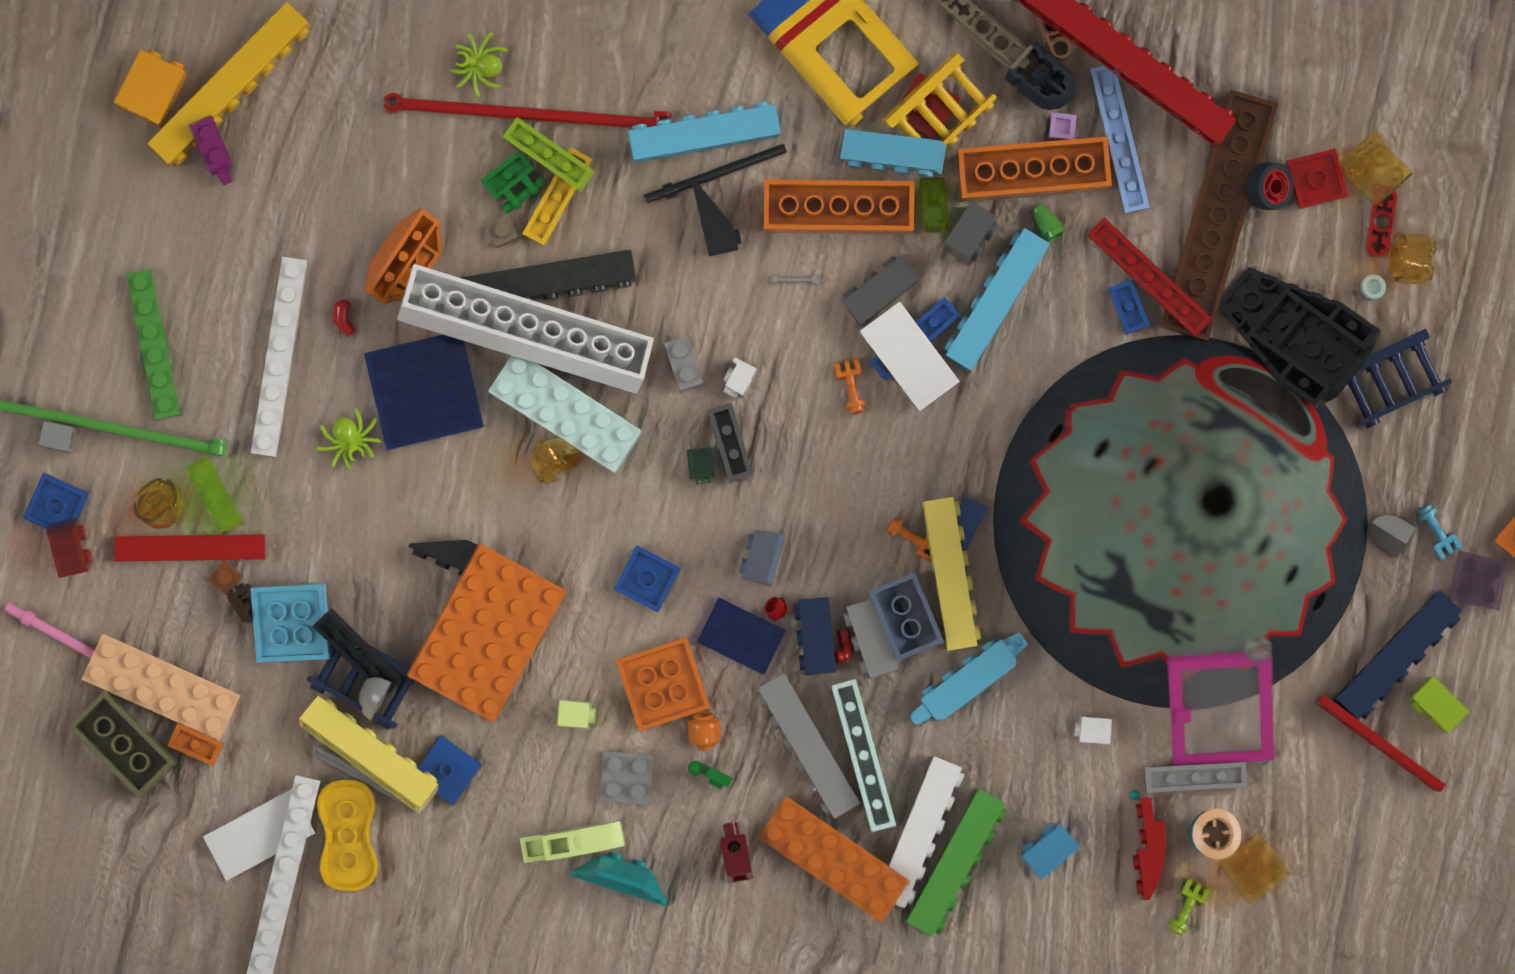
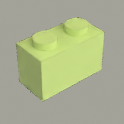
M559 700L557 726L590 729V724H595L596 709L592 708V703Z

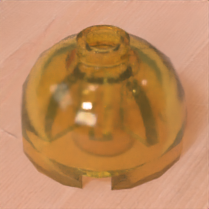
M558 436L542 437L535 442V447L530 454L529 463L538 481L541 484H549L557 481L556 475L563 470L565 475L568 474L577 465L580 456L578 450L563 438Z
M161 478L148 482L140 489L138 493L140 498L133 505L134 514L145 525L155 529H165L174 525L181 518L185 509L184 495L170 479L163 481Z

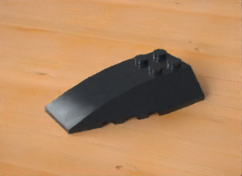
M1250 267L1222 298L1218 307L1276 379L1316 408L1336 398L1369 359L1380 333L1379 328L1342 302L1334 299L1330 300L1319 293L1301 289L1295 284L1285 283L1276 277Z

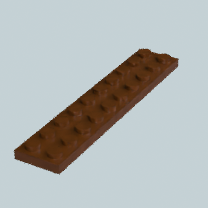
M1231 89L1225 107L1233 112V117L1237 121L1216 148L1214 146L1212 148L1173 281L1213 319L1196 337L1205 341H1209L1250 202L1246 193V181L1252 168L1262 161L1278 103ZM1166 310L1164 311L1160 328L1195 338Z

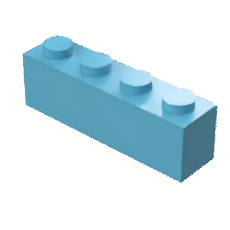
M845 129L840 159L848 163L847 166L851 168L862 169V166L866 165L871 166V169L875 171L885 172L886 168L895 169L894 172L909 175V171L918 172L919 176L932 178L933 174H942L947 145L940 140Z

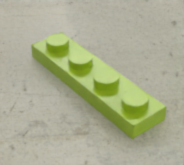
M518 117L503 135L505 140L579 192H582L595 174V171Z

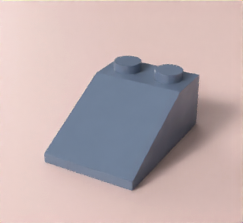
M755 530L754 535L749 534L745 549H749L750 552L748 559H742L739 573L743 574V580L772 587L785 535Z

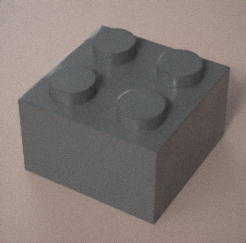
M971 201L944 242L942 249L967 265L970 260L975 262L984 248L981 244L983 240L989 241L998 226L995 224L997 216Z

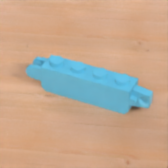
M1019 632L1003 641L1001 639L996 642L993 638L981 647L984 650L982 654L978 657L972 654L961 662L964 667L958 672L952 669L941 677L944 682L938 687L932 684L921 692L924 697L920 701L923 704L911 713V722L920 725V723H923V721L928 720L930 717L939 721L946 719L1016 666L1015 657L1028 645L1026 640Z

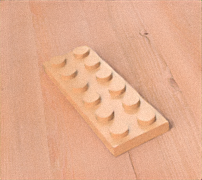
M102 634L81 679L218 741L221 740L241 696L105 634Z

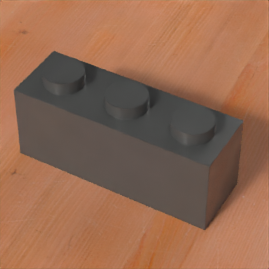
M902 255L897 259L895 256L889 258L883 263L884 269L878 274L873 271L863 279L864 285L859 289L854 286L843 295L846 298L842 302L843 306L860 327L919 282L920 277Z
M732 403L708 409L729 484L753 477Z

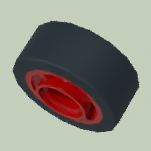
M1264 162L1252 168L1246 181V193L1254 207L1262 210H1279L1286 206L1292 198L1294 180L1291 172L1285 165Z

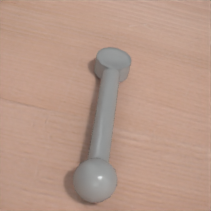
M771 275L769 282L771 284H777L778 282H812V284L818 285L821 282V277L819 275L812 277H778Z

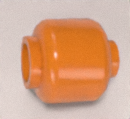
M696 713L688 721L689 742L694 746H698V750H711L713 745L720 742V720L713 716V713Z

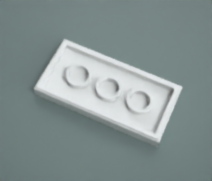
M898 302L860 331L861 335L919 412L960 382L901 302Z
M292 789L203 836L226 881L276 855ZM311 822L307 838L316 834Z

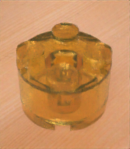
M1396 233L1394 238L1398 240L1396 245L1391 244L1388 258V273H1393L1390 281L1424 285L1426 280H1432L1434 267L1431 265L1432 255L1436 252V241L1431 240L1429 236Z

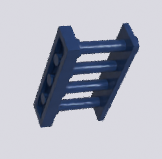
M1426 329L1371 354L1367 362L1358 371L1366 369L1367 373L1370 372L1384 400L1386 409L1373 414L1356 379L1358 378L1357 374L1348 383L1365 418L1356 423L1358 427L1365 425L1368 429L1380 423L1379 417L1430 393H1433L1435 397L1448 391L1446 386L1452 383L1451 379L1449 378L1443 382L1440 381L1424 348L1426 346L1424 341L1430 338ZM1411 348L1412 352H1416L1432 387L1420 393L1402 359V351ZM1385 359L1393 362L1409 395V398L1397 404L1379 369L1381 367L1379 362Z
M372 647L396 672L402 674L401 677L403 679L384 714L376 712L373 716L378 719L376 724L387 730L391 726L397 728L399 723L393 721L392 718L410 685L413 686L415 682L421 683L406 675L410 669L409 666ZM334 648L331 652L332 658L327 660L318 678L308 676L307 681L312 683L310 688L321 694L327 691L363 710L360 702L348 696L360 674L353 666L339 691L326 684L341 657V654Z

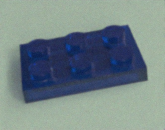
M718 597L697 643L765 675L786 630Z

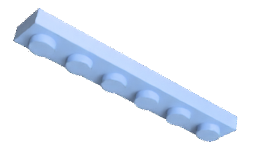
M1105 66L1091 68L1090 74L1105 136H1108L1109 152L1124 214L1149 209L1150 206L1118 76Z

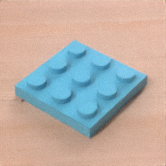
M326 583L250 588L257 663L332 658L331 645L312 627L328 611Z

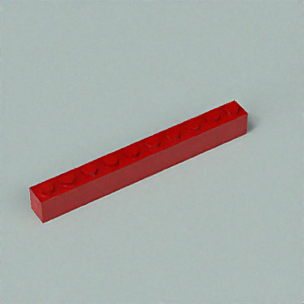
M1015 0L1215 148L1237 121L1233 117L1234 114L1231 110L1224 106L1219 107L1213 102L1214 99L1204 91L1200 93L1193 87L1194 84L1189 79L1183 76L1180 78L1174 74V70L1170 65L1155 60L1152 52L1144 47L1139 48L1132 43L1133 39L1124 32H1117L1112 28L1113 24L1103 17L1098 18L1092 13V8L1083 2L1079 4L1075 0Z

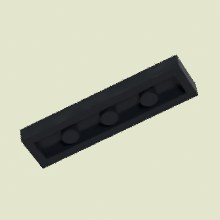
M332 608L312 626L366 680L375 677L391 682L386 695L403 679Z

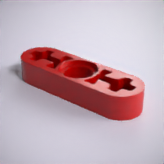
M1390 186L1380 187L1373 195L1365 245L1367 254L1372 258H1381L1389 251L1397 203V193ZM1384 191L1388 192L1387 195L1391 197V200L1387 201L1385 210L1376 211V207L1380 209L1383 203L1379 195H1382ZM1382 215L1387 218L1388 226L1385 229H1379L1375 226L1374 220L1377 216ZM1372 232L1377 234L1386 233V237L1381 236L1380 245L1384 246V249H1381L1378 253L1375 252V248L1371 247V244L1377 241V235H1372Z

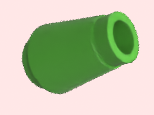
M1044 204L1039 205L1031 212L1042 238L1046 239L1048 243L1057 240L1065 233L1064 225Z

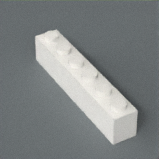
M935 756L931 760L888 865L911 881L896 905L905 908L906 904L911 905L917 892L913 890L916 880L921 882L926 870V867L922 866L926 857L931 858L936 845L932 843L935 833L940 835L945 821L941 818L945 810L950 811L955 797L951 796L954 787H960L964 774L960 773L962 767Z

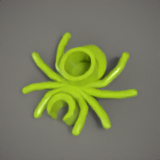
M492 32L484 38L478 51L471 33H468L467 37L470 40L473 52L470 48L463 45H455L456 49L463 50L458 52L457 55L464 56L466 60L462 64L455 62L456 66L460 69L451 68L450 73H468L456 85L457 88L462 87L472 76L473 89L477 98L480 97L477 77L479 81L489 87L500 88L499 84L491 83L482 77H495L502 69L500 59L493 54H487L488 52H508L507 48L498 46L483 50L487 41L493 36Z
M354 408L358 429L349 418L342 417L337 419L333 425V434L337 440L327 433L324 425H320L323 435L333 444L338 445L318 446L316 450L332 451L340 449L332 459L331 467L335 466L336 461L343 453V459L348 470L352 469L348 456L351 461L356 463L353 458L355 451H360L362 457L365 458V451L361 447H364L371 459L374 458V454L369 446L363 442L381 444L382 440L362 437L375 426L378 421L377 418H374L371 424L361 433L363 428L362 417L358 408Z

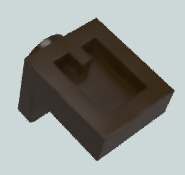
M240 583L230 590L232 594L227 599L241 621L247 623L253 619L252 605L247 598L243 600L241 597L250 592L252 586L250 584L244 586L243 583Z

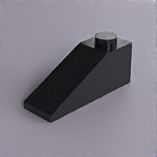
M697 182L692 183L709 257L738 250L737 245L742 244L739 229L734 230L733 225Z

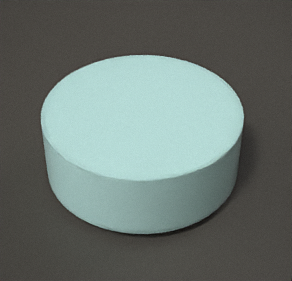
M1378 275L1365 277L1360 284L1361 294L1368 300L1379 299L1386 291L1384 279Z

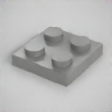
M603 751L600 801L650 805L654 755Z

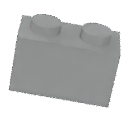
M685 336L664 343L679 392L683 393L704 386L689 337Z

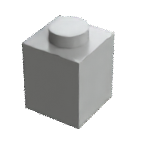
M44 421L43 426H39L37 430L36 440L39 441L38 445L41 447L72 453L77 429Z

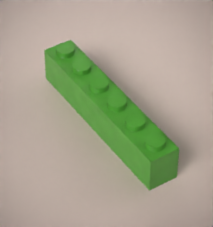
M977 789L908 915L907 923L932 937L935 932L941 933L946 923L943 917L947 910L953 911L958 901L955 895L959 888L965 889L970 880V876L967 873L971 866L977 867L983 855L979 851L983 844L989 845L995 834L991 829L995 822L1001 823L1007 812L1004 809V802Z

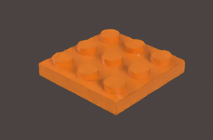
M687 637L615 660L639 732L710 709Z

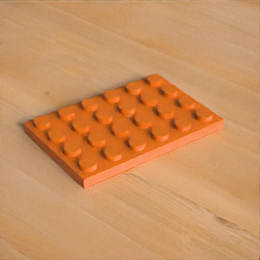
M479 543L406 675L494 723L567 591Z

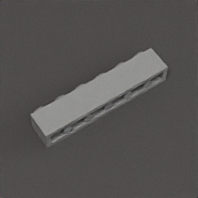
M783 673L759 687L760 693L756 695L763 708L767 706L770 708L773 715L769 718L776 730L781 728L784 732L785 737L782 740L788 751L790 752L794 749L798 756V759L794 761L801 773L806 771L811 778L807 783L814 795L819 793L824 802L820 803L826 816L832 815L835 819L859 805V800L785 674Z

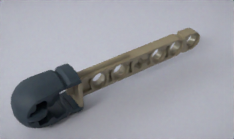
M932 0L965 28L963 31L1008 69L1004 79L1013 86L1017 85V90L1033 104L1042 109L1055 110L1062 108L1071 100L1075 93L1073 74L1050 52L1045 53V48L1037 41L1028 47L984 8L980 10L970 0L958 1V5L961 8L969 7V16L965 14L959 16L960 10L955 5L953 9L949 8L956 0H949L947 2ZM980 21H985L989 24L990 29L987 33L980 34L976 31V24ZM999 37H1004L1009 44L1007 48L999 50L994 46V41ZM1032 54L1040 64H1044L1052 71L1051 78L1048 75V69L1037 67L1030 75L1034 80V87L1025 80L1022 74L1016 73L1020 68L1026 69L1031 63L1028 59Z

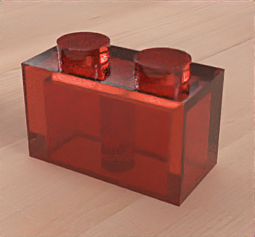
M78 518L49 524L46 532L58 577L62 578L88 572L91 566L90 563H93V555L90 548L86 549L84 540L87 539V533L84 524L80 525Z

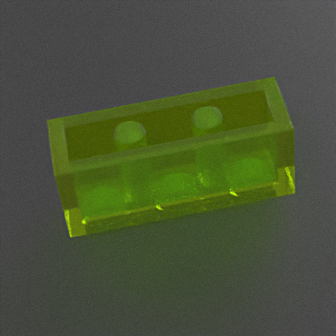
M205 456L185 467L221 534L226 535L246 524L243 515L211 457Z

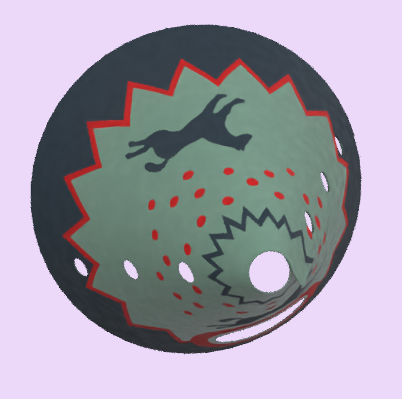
M1186 335L1155 336L1109 348L1086 359L1050 386L1026 414L1007 449L999 472L993 513L994 544L999 569L1007 593L1018 615L1032 636L1066 670L1087 684L1107 694L1130 702L1161 708H1170L1168 656L1245 652L1246 657H1258L1271 654L1272 685L1299 668L1331 635L1354 595L1362 571L1368 527L1366 495L1361 472L1353 449L1329 408L1325 404L1317 408L1278 381L1254 350L1219 339L1209 338V341ZM1228 368H1245L1262 373L1277 381L1297 399L1304 409L1310 423V435L1307 437L1301 436L1291 425L1265 405L1246 393L1221 382L1219 373ZM1063 424L1059 437L1050 443L1049 437L1056 426ZM1109 440L1110 444L1105 454L1096 459L1095 454L1099 445L1103 441ZM1154 457H1158L1159 460L1156 468L1149 475L1145 476L1144 468L1147 462ZM1214 479H1223L1230 482L1235 487L1239 497L1235 513L1222 521L1206 518L1199 511L1196 497L1201 488L1207 482ZM1269 536L1270 542L1267 549L1260 556H1256L1257 547L1265 537ZM1295 565H1298L1297 575L1290 584L1286 585L1285 579L1289 571ZM1325 592L1326 597L1322 606L1313 612L1316 599L1321 593ZM1259 666L1181 670L1183 708H1205L1226 704L1259 692Z

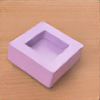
M1052 112L1049 138L1059 140L1074 139L1077 115Z

